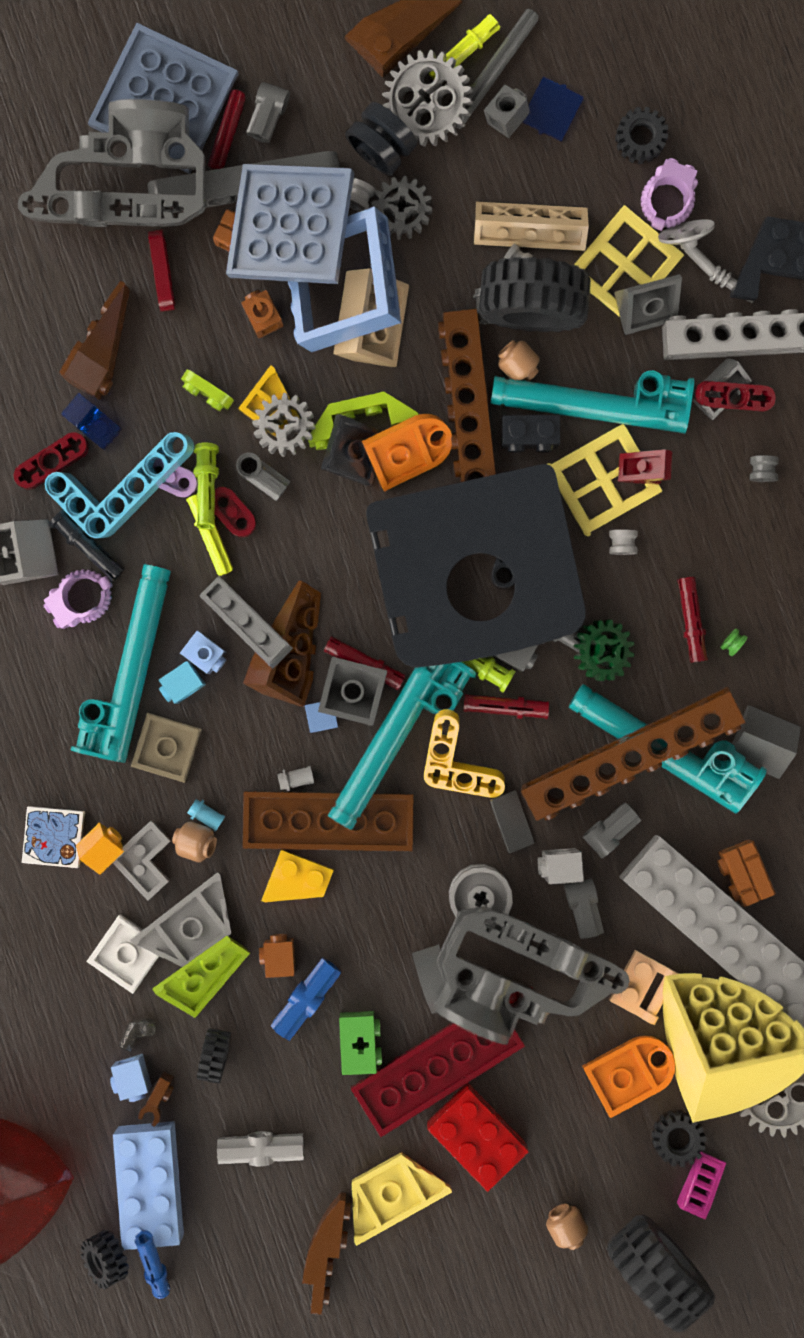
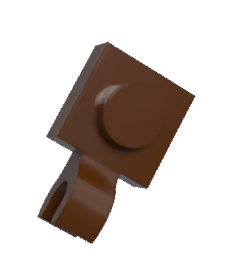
M165 1071L163 1072L147 1104L140 1110L138 1119L141 1120L146 1112H151L154 1114L151 1126L155 1127L161 1119L159 1104L161 1100L164 1102L168 1101L174 1089L170 1085L174 1076Z

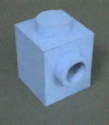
M199 631L195 632L180 652L181 655L207 674H211L212 671L217 673L227 660L224 658L227 652Z
M143 1054L116 1061L112 1065L113 1077L110 1078L111 1087L114 1094L118 1093L120 1101L129 1098V1102H134L146 1097L145 1093H148L152 1085Z

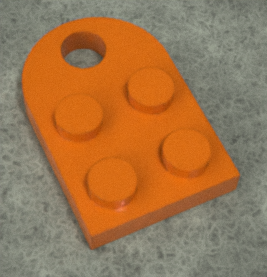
M419 414L362 441L382 489L387 491L441 464L450 453L452 434L441 418L432 414ZM435 431H443V435L438 441H430V437Z
M638 1036L584 1064L582 1067L606 1112L612 1118L666 1088L674 1076L675 1061L670 1049L661 1040L652 1036ZM656 1051H662L666 1055L665 1062L659 1066L651 1063V1056Z

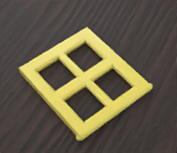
M625 205L574 264L579 266L580 269L583 268L585 270L597 254L601 252L618 266L602 287L590 277V293L619 317L616 298L608 291L624 272L640 285L666 278L684 256L675 246L661 243L658 238L659 233ZM624 222L643 237L627 257L608 242ZM648 243H651L668 257L652 277L648 276L633 263Z
M624 424L553 464L547 463L554 468L559 491L584 535L587 537L591 535L592 531L662 492L659 484H644L646 486L644 490L623 501L611 481L618 476L619 467L607 473L595 453L618 439L626 453L640 452ZM585 458L597 480L573 492L562 471ZM601 486L613 507L589 520L578 498Z

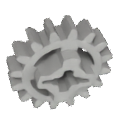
M283 393L281 400L272 395V403L270 404L263 400L264 410L256 409L255 411L260 419L252 421L254 427L259 428L254 432L256 438H262L259 442L263 448L269 445L268 451L271 454H274L279 449L282 457L285 456L286 450H290L295 455V447L297 446L305 449L306 446L303 441L305 439L312 440L313 438L308 430L315 429V424L309 421L314 418L312 411H307V403L303 402L299 405L298 396L295 395L289 400L286 393ZM291 409L296 410L302 419L293 417ZM284 420H287L289 424H286L284 429L281 430L279 425H283ZM266 431L275 433L277 441L271 439Z

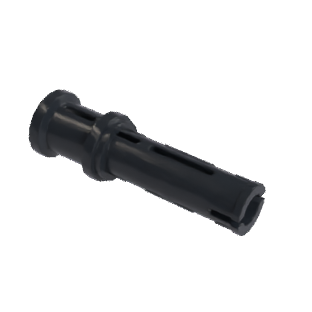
M63 509L50 521L48 526L52 529L56 528L66 538L68 545H75L111 582L115 581L125 570Z

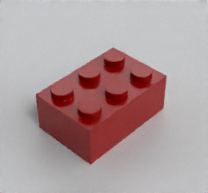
M466 1083L427 1121L428 1131L487 1192L529 1152L526 1142L469 1083Z

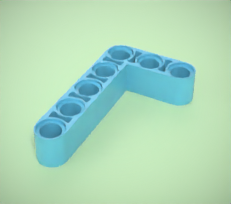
M169 433L101 503L69 473H51L45 480V489L90 537L107 538L112 536L158 487L189 458L194 450V443L191 437L186 434ZM178 438H181L184 443L183 450L180 453H176L173 450V443ZM158 458L164 462V469L160 473H156L153 467L155 460ZM60 478H63L66 482V488L63 492L57 489V482ZM138 478H141L144 482V489L141 493H137L134 489V483ZM80 498L84 499L86 504L84 511L81 513L76 507V503ZM119 498L125 504L124 510L121 513H118L115 509V502ZM99 518L105 522V529L102 533L98 532L95 526Z

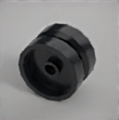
M371 102L361 113L363 122H354L345 132V137L352 148L368 164L382 174L392 176L401 166L400 156H409L417 146V139L408 126L392 111L379 103Z

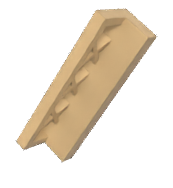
M476 202L474 244L511 247L515 243L519 247L585 251L589 227L588 208ZM482 212L494 213V215L482 214ZM541 216H549L551 218H542ZM569 217L581 218V220L569 219Z

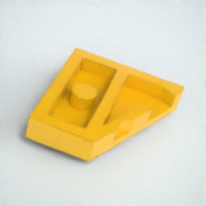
M270 365L238 408L252 420L260 419L255 411L256 409L264 410L263 400L270 404L272 403V395L281 400L283 393L287 394L273 366ZM291 409L292 416L299 417L296 410ZM284 420L283 425H279L281 430L284 429L286 424H289L287 420Z
M281 849L261 901L274 902L324 897L334 869Z

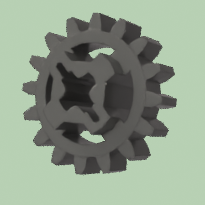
M403 176L401 182H397L396 178L392 177V185L390 186L385 182L381 183L383 192L375 191L374 196L378 201H372L371 206L376 207L380 212L386 213L387 216H391L394 219L395 223L388 220L390 235L395 232L397 233V240H400L403 233H406L409 239L412 238L413 230L419 234L422 233L421 224L428 225L429 218L426 215L432 214V207L426 206L431 203V196H424L426 187L422 186L418 189L417 179H414L411 184L407 183L406 176ZM398 192V193L395 194L392 198H389V197H388V196H390L392 193ZM408 193L413 194L418 200H413ZM400 204H405L404 212L398 211ZM411 218H416L413 222L406 224Z

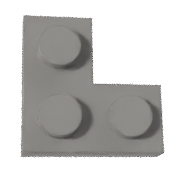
M153 820L123 846L124 852L113 862L147 900H150L170 881L151 859L172 840Z

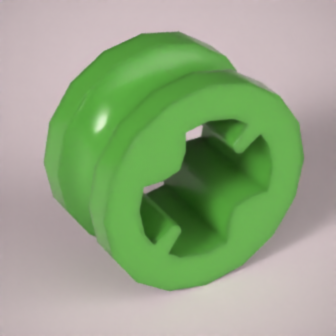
M736 628L724 640L720 648L723 650L728 649L729 655L733 656L743 646L748 637L746 635L741 636L739 629Z

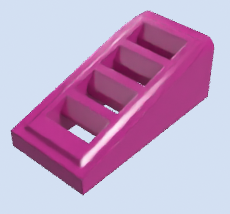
M701 1151L702 1156L700 1159L696 1157L677 1204L682 1210L706 1219L726 1162ZM702 1163L714 1167V1173L701 1168ZM698 1174L711 1179L710 1182L706 1183L697 1179ZM694 1186L706 1190L705 1194L693 1190ZM690 1197L701 1201L700 1205L690 1202Z

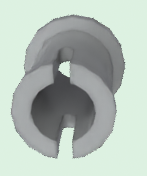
M310 766L289 772L282 770L283 773L277 774L281 791L287 789V792H289L290 788L314 784Z

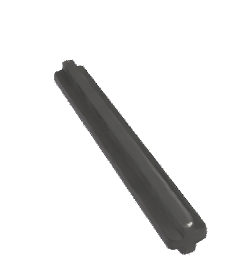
M526 9L471 86L473 92L466 95V97L471 99L473 104L465 106V109L470 114L474 112L538 22L539 16L533 10ZM462 116L461 120L466 123L470 116ZM459 125L455 126L458 129L462 128V126Z

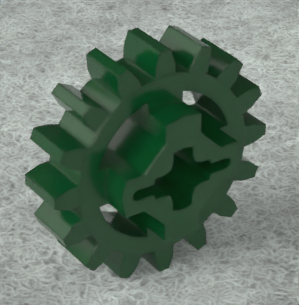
M595 620L593 625L584 626L586 634H577L581 643L574 644V648L579 649V654H576L574 659H581L582 663L578 668L579 670L587 669V677H595L597 681H604L605 679L612 681L615 680V675H624L622 667L631 666L627 658L634 657V653L629 651V647L633 646L634 642L626 640L630 632H621L622 624L613 625V620H604V622L602 620ZM601 632H608L612 636L607 637L606 635H602ZM602 664V666H606L607 668L600 669L596 665Z

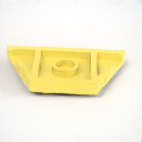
M402 1152L352 1179L354 1242L356 1246L452 1193V1188Z

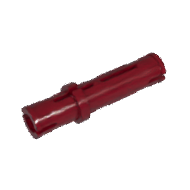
M695 577L677 579L686 631L683 634L684 638H687L690 663L708 660L704 639L706 630L703 629Z
M333 636L330 637L323 651L339 659L387 670L384 683L399 691L406 678L405 674L385 665V661L371 658Z
M465 694L463 712L516 716V719H522V717L548 719L549 701L524 700V697L518 696V699Z

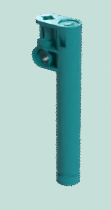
M654 370L647 371L636 382L634 396L628 397L510 378L507 380L503 377L495 376L490 404H504L507 407L685 433L691 410L694 378H689L688 381L674 380L670 376L661 375ZM652 380L656 385V391H646L643 387V381Z
M147 564L143 565L142 579H140L112 700L107 702L89 699L81 704L78 723L80 731L76 746H71V751L126 763L168 586L166 584L171 573L170 570ZM93 704L100 708V716L96 720L91 719L88 715V709Z
M461 662L415 668L336 800L335 807H332L328 817L352 830L357 823V818L361 816L423 709L436 715L441 711L436 705V699L440 696H445L451 701L449 710L454 711L463 696L462 690L469 678H475L477 673ZM461 674L458 682L455 684L454 682L457 676Z
M585 684L581 685L568 708L576 713L579 712L582 717L617 739L648 725L599 693L593 692ZM657 738L652 741L651 746L655 750H663L667 746V742L664 739ZM728 741L716 742L703 759L689 751L687 755L680 759L673 760L671 757L663 761L661 766L735 814L745 805L767 772V768L764 766L757 768L746 761V757L737 752L734 745ZM719 754H726L730 757V759L727 761H720L716 758V756Z

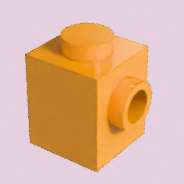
M99 822L76 845L79 860L100 875L124 852L121 835L113 827L107 828Z

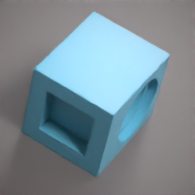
M190 661L184 662L159 679L162 684L159 688L160 692L168 702L172 700L174 704L180 703L206 685Z

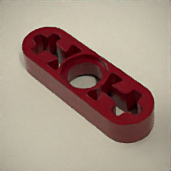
M162 229L148 231L160 311L175 310V299L164 232Z
M707 380L701 382L695 390V398L700 405L714 408L767 411L773 407L776 399L775 392L771 387L756 384ZM738 388L741 391V399L738 403L733 404L729 398L730 392ZM710 390L721 392V398L705 397V392ZM750 394L765 395V400H750Z
M75 432L63 436L17 466L14 471L16 484L26 490L37 488L45 483L46 478L51 473L62 472L85 457L89 450L87 440L81 434ZM73 439L76 442L81 441L79 452L76 453L70 450L65 453L69 457L66 461L63 454L57 450L59 447L64 451L68 450L71 447L70 441ZM48 454H56L59 458L58 465L53 469H48L44 465V459ZM36 462L40 469L45 472L43 476L40 472L34 473L31 476L33 480L31 483L21 480L24 478L23 472L25 470L31 473L38 469L34 466Z

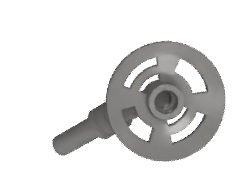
M703 219L684 222L678 226L670 227L658 235L661 243L681 245V249H684L685 253L710 277V281L715 280L716 285L720 283L721 288L727 287L732 291L737 282L736 279L731 277L732 273L726 274V270H721V266L718 265L716 267L696 247L698 245L697 240L706 236L715 228L712 220Z

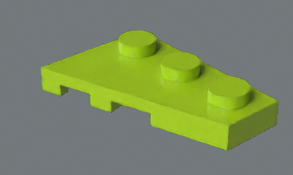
M225 936L152 989L157 996L196 1018L250 952L234 939Z

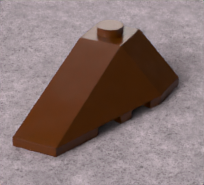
M400 0L364 17L344 36V39L384 78L399 61H402L447 18L463 0Z
M122 281L118 283L102 306L101 319L92 320L87 327V339L84 343L77 341L59 372L69 384L100 400L102 395L106 396L113 384L111 379L114 373L130 292L126 283Z
M303 581L297 582L271 625L293 649L273 669L255 652L243 684L261 694L304 707L313 682L314 671H310L311 654H315L316 645H312L313 631L318 626L321 592Z

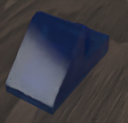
M80 393L74 397L61 413L63 417L103 450L108 447L122 430Z

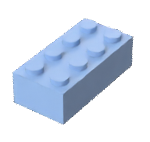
M175 1121L161 1122L155 1127L151 1126L152 1123L118 1126L113 1133L121 1244L124 1250L137 1249L134 1240H136L135 1236L141 1231L152 1233L156 1247L180 1245L183 1238Z

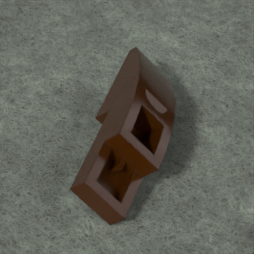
M343 1192L334 1199L322 1216L307 1253L302 1284L313 1285L310 1314L322 1315L323 1305H329L330 1287H325L326 1276L332 1277L333 1258H339L340 1249H346L348 1231H342L343 1220L349 1221L351 1203L345 1202L346 1193Z

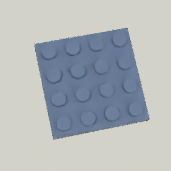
M136 23L88 124L100 132L108 133L109 102L116 100L146 99L178 103L189 108V138L202 150L238 77V71ZM180 145L172 147L170 157L173 159L182 158L185 148ZM180 169L188 174L192 171V169Z
M243 164L226 274L230 278L338 284L354 179L353 170L351 168Z

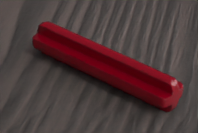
M233 89L230 93L208 162L209 169L211 170L222 169L225 166L246 100L245 93Z

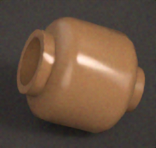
M512 340L498 354L500 358L498 366L510 379L530 381L539 372L536 367L540 358L524 341L515 342Z
M190 821L181 828L176 829L172 842L175 844L177 855L195 862H202L213 855L217 838L214 837L211 828Z
M561 1204L553 1208L549 1212L546 1227L555 1244L560 1248H569L570 1250L582 1246L588 1234V1226L579 1209L568 1204Z

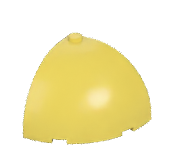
M696 973L665 976L663 984V1019L667 1046L674 1057V1074L693 1123L732 1114L761 1103L784 1090L804 1073V1028L797 1020L793 1021L783 1012V1007L769 996L748 985L725 977H719L718 980L702 977V974Z

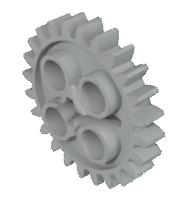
M433 50L429 51L427 58L422 51H418L417 60L409 54L407 55L409 64L405 66L402 62H398L399 73L390 71L395 79L393 82L385 81V84L390 88V92L382 93V96L389 100L383 106L392 111L408 126L417 140L419 138L420 144L423 147L426 146L428 139H430L434 146H437L438 137L448 142L447 133L451 132L455 136L458 135L455 126L465 127L461 117L471 115L465 109V106L473 104V101L466 97V95L473 92V89L469 86H464L470 81V78L467 75L461 76L465 69L461 65L455 67L456 60L453 57L446 62V55L443 52L439 54L437 59ZM429 72H435V80L431 84L426 85L424 83L425 76ZM444 81H447V84H446L445 86L441 87V86H442V83H443ZM408 91H413V100L408 104H404V95ZM451 93L453 95L451 104L443 107L441 105L443 96ZM426 94H429L431 102L428 104L424 98ZM415 110L413 115L409 116V112ZM425 113H431V121L427 125L421 126V116Z
M804 1073L783 1090L785 1093L783 1096L776 1094L761 1105L756 1104L746 1108L740 1113L741 1117L750 1114L751 1118L748 1124L752 1126L758 1122V1131L760 1133L766 1127H769L770 1136H774L776 1129H780L782 1136L786 1137L787 1129L790 1128L797 1135V1126L800 1124L804 1128V1099L795 1101L791 1096V1090L796 1085L804 1086ZM780 1102L782 1104L783 1113L781 1116L771 1117L768 1114L770 1103Z

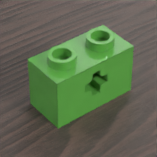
M374 1011L340 1013L342 1075L376 1074L377 1065H382L381 1047L376 1048L375 1036H381L380 1019H374ZM358 1037H363L364 1042H367L364 1048L359 1049V1045L356 1043Z

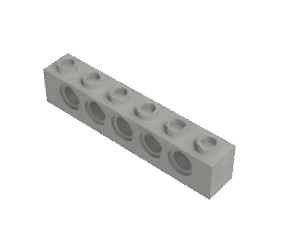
M790 309L784 310L778 315H770V311H759L753 313V316H742V313L739 312L729 313L724 318H714L713 314H703L697 316V319L686 320V316L670 317L669 321H666L662 326L664 360L804 353V335L799 330V325L804 324V313H798V310ZM771 326H778L782 330L783 336L780 338L775 337L771 332ZM743 328H751L755 333V338H746L743 334ZM715 330H724L727 334V340L721 341L717 339ZM695 331L699 335V341L691 342L687 338L686 332Z

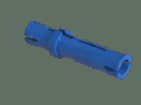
M141 1231L135 1236L136 1240L134 1242L145 1269L144 1278L151 1286L153 1296L157 1299H162L170 1293V1285L166 1278L167 1269L160 1261L152 1233Z

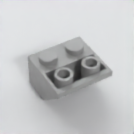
M49 520L13 521L0 524L1 585L59 575L51 529L48 526Z

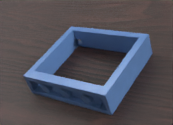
M376 207L348 216L345 238L367 231L377 309L314 329L308 282L288 281L292 293L291 311L295 319L294 337L297 344L310 352L401 323L388 217Z

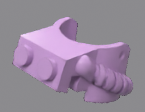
M673 158L666 159L663 165L657 167L655 176L644 186L641 207H643L644 216L647 217L648 221L652 222V228L662 231L664 227L678 226L692 213V208L695 205V192L693 191L698 185V180L695 178L697 170L693 166L681 165ZM668 184L674 185L681 191L684 196V206L678 214L669 216L664 220L656 217L657 212L651 204V196L658 186Z
M76 570L71 572L70 575L67 574L66 578H63L62 582L58 584L59 588L51 589L49 596L44 599L45 604L43 606L48 613H52L55 617L53 619L54 624L57 628L66 629L69 626L75 627L80 622L86 623L87 621L89 623L102 617L101 615L106 613L105 610H108V605L111 604L110 599L112 597H110V594H112V591H110V588L113 587V584L107 576L101 577V574H97L96 571ZM81 579H90L98 582L103 589L101 591V600L97 607L81 614L70 607L68 591H70L75 582Z

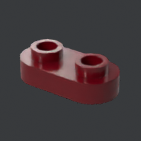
M225 487L215 489V515L233 535L241 538L251 535L256 527L254 515L232 490ZM221 498L228 499L229 503L226 507L219 506ZM246 519L247 526L242 529L238 528V520Z

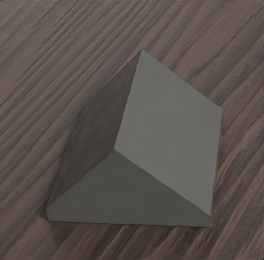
M680 274L614 292L625 335L664 325L666 321H669L670 317L678 316L682 282Z
M332 657L318 712L373 726L387 670Z
M748 705L743 716L745 723L741 724L742 728L737 731L732 744L737 752L746 757V761L757 768L764 766L767 768L766 774L780 779L797 754L801 727Z

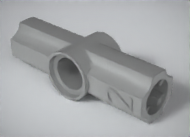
M258 1131L252 1132L248 1136L218 1137V1164L249 1163L251 1166H267L273 1164L274 1161L304 1160L303 1133L273 1135L272 1132Z

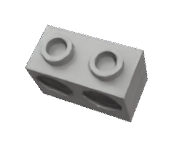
M576 848L542 850V857L538 858L539 875L544 877L548 884L584 882L581 852Z

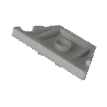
M217 872L130 940L132 944L183 967L225 936H229L231 928L220 874Z

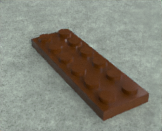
M244 791L243 849L412 851L413 794L374 793L361 816L357 818L354 828L350 830L328 817L332 807H335V802L341 793Z

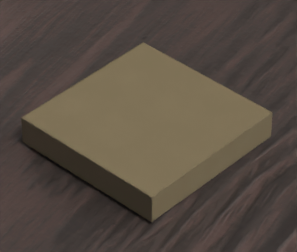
M147 713L131 767L186 783L202 729Z

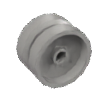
M473 864L460 870L452 879L449 888L450 906L455 917L460 910L483 906L509 914L513 903L512 890L504 875L496 868L485 864ZM483 891L485 898L481 901L476 900L474 897L475 893L480 894ZM485 918L483 924H489L493 927H496L497 923L491 919L488 920Z

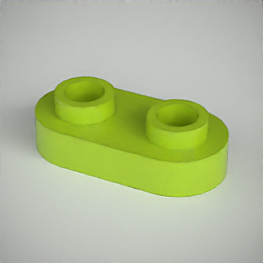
M188 369L181 378L184 382L182 387L195 396L201 393L208 398L206 403L218 411H221L222 408L228 410L234 401L222 390Z

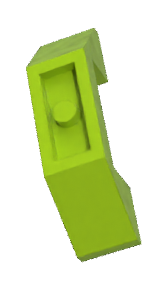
M386 392L331 403L316 423L315 429L311 431L310 434L313 438L308 440L310 448L316 447V450L327 449L334 425L333 420L336 418V415H344L355 419L356 414L366 413V416H373L382 413L383 408H387L390 424L393 427L418 415V412Z

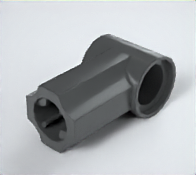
M265 81L260 84L255 100L256 108L247 129L248 136L262 143H270L278 119L287 108L290 98L289 90Z
M244 453L236 462L239 475L276 502L291 483L254 453ZM248 459L254 460L257 463L256 471L251 474H247L241 469L243 462Z
M624 802L605 820L594 824L583 835V838L600 858H604L619 845V840L642 820Z
M592 878L586 879L584 882L564 885L570 909L573 910L580 939L591 938L604 933L596 904L598 903L597 892Z

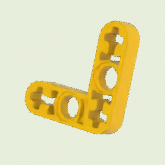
M449 709L439 711L433 722L424 770L425 782L434 788L489 798L500 796L505 789V777L502 772L492 768L453 761L459 731V717L454 711ZM444 720H450L447 735L442 734ZM443 743L450 750L445 754H439L434 750V746ZM435 769L440 770L439 777L433 776ZM449 771H453L452 780H448ZM461 773H467L471 775L472 781L461 783L457 780V776ZM477 776L481 777L480 785H477ZM491 779L496 780L494 787H489Z

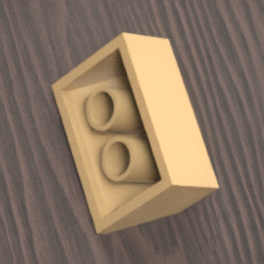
M372 269L346 271L339 321L377 309ZM396 280L401 316L400 324L335 344L333 354L355 362L396 367L409 285Z

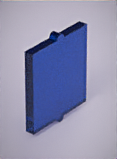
M543 77L528 105L530 113L523 123L539 130V134L545 133L562 142L584 97L567 89L565 84L559 85Z

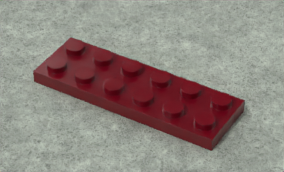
M452 1022L379 1068L376 1074H370L352 1085L351 1091L379 1136L382 1137L522 1049L525 1045L515 1029L508 1044H500L470 1032Z

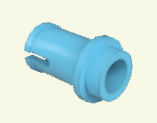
M196 799L187 812L191 815L190 819L196 818L216 832L225 816L205 805L203 799L202 801Z

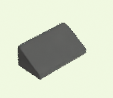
M730 358L725 359L704 380L744 384L752 382L740 363ZM738 388L730 392L729 398L731 402L741 393ZM695 390L693 391L692 401L711 420H714L725 409L700 405L696 401ZM706 391L705 397L721 398V392Z
M516 790L489 799L509 854L535 843Z

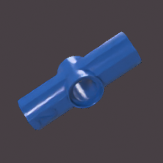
M322 957L305 981L302 980L288 998L287 1001L289 1002L273 1020L271 1027L275 1032L290 1041L307 1017H311L325 998L324 995L333 986L342 971L332 962Z

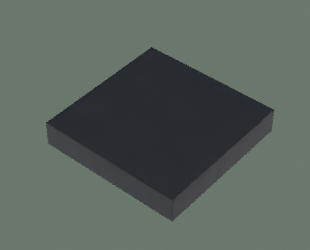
M336 415L321 469L362 485L372 486L375 471L362 441L382 431L344 415Z

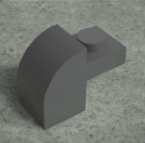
M439 945L412 953L418 977L432 1014L437 1013L434 1007L445 985L437 963V957L441 951Z

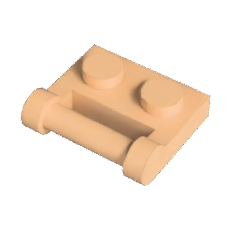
M635 950L624 969L629 976L627 989L620 994L612 993L609 1000L655 1025L659 1018L656 1015L663 1004L665 976L679 973ZM658 972L664 975V978L646 1010L640 1007V1004Z

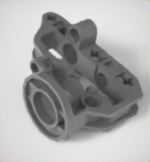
M146 99L109 102L108 133L89 132V135L79 136V149L59 153L52 157L32 190L20 196L18 200L20 212L35 221L75 223L90 227H107V225L166 227L183 225L205 210L206 158L202 150L189 138V108L178 103ZM118 143H123L127 146V152L122 157H115L113 155V148ZM176 145L185 148V153L180 159L170 157V150ZM81 162L101 163L104 166L140 168L141 165H155L158 168L192 169L196 170V194L101 192L100 190L80 191L76 189L74 191H61L60 174L64 167L68 165H81ZM34 199V201L41 205H47L48 211L45 208L36 207L33 213L27 206L32 204ZM60 200H67L69 203V209L64 214H57L55 209L57 202ZM118 202H121L124 207L132 208V212L121 211V216H118L113 211V207H118ZM175 204H179L184 213H179L178 218H175L172 213L164 212V208L173 210L175 209Z
M486 906L465 909L458 912L437 957V963L445 985L434 1010L444 1018L470 1032L500 1044H508L519 1017L537 1025L538 1022L545 1024L550 1013L566 1016L580 1015L611 993L620 994L624 992L629 985V976L623 969L605 958L507 913ZM485 918L496 922V927L483 924ZM466 932L476 933L545 964L555 971H560L576 980H580L573 997L568 1001H560L553 997L547 998L524 984L501 974L496 975L485 967L456 955ZM532 939L539 943L542 942V945L534 947L529 942ZM592 961L591 970L584 973L583 968L585 964ZM463 969H468V977L463 981H458L459 972ZM604 972L611 976H615L614 981L608 980L605 977H603ZM518 991L519 997L517 1001L509 1003L510 995Z

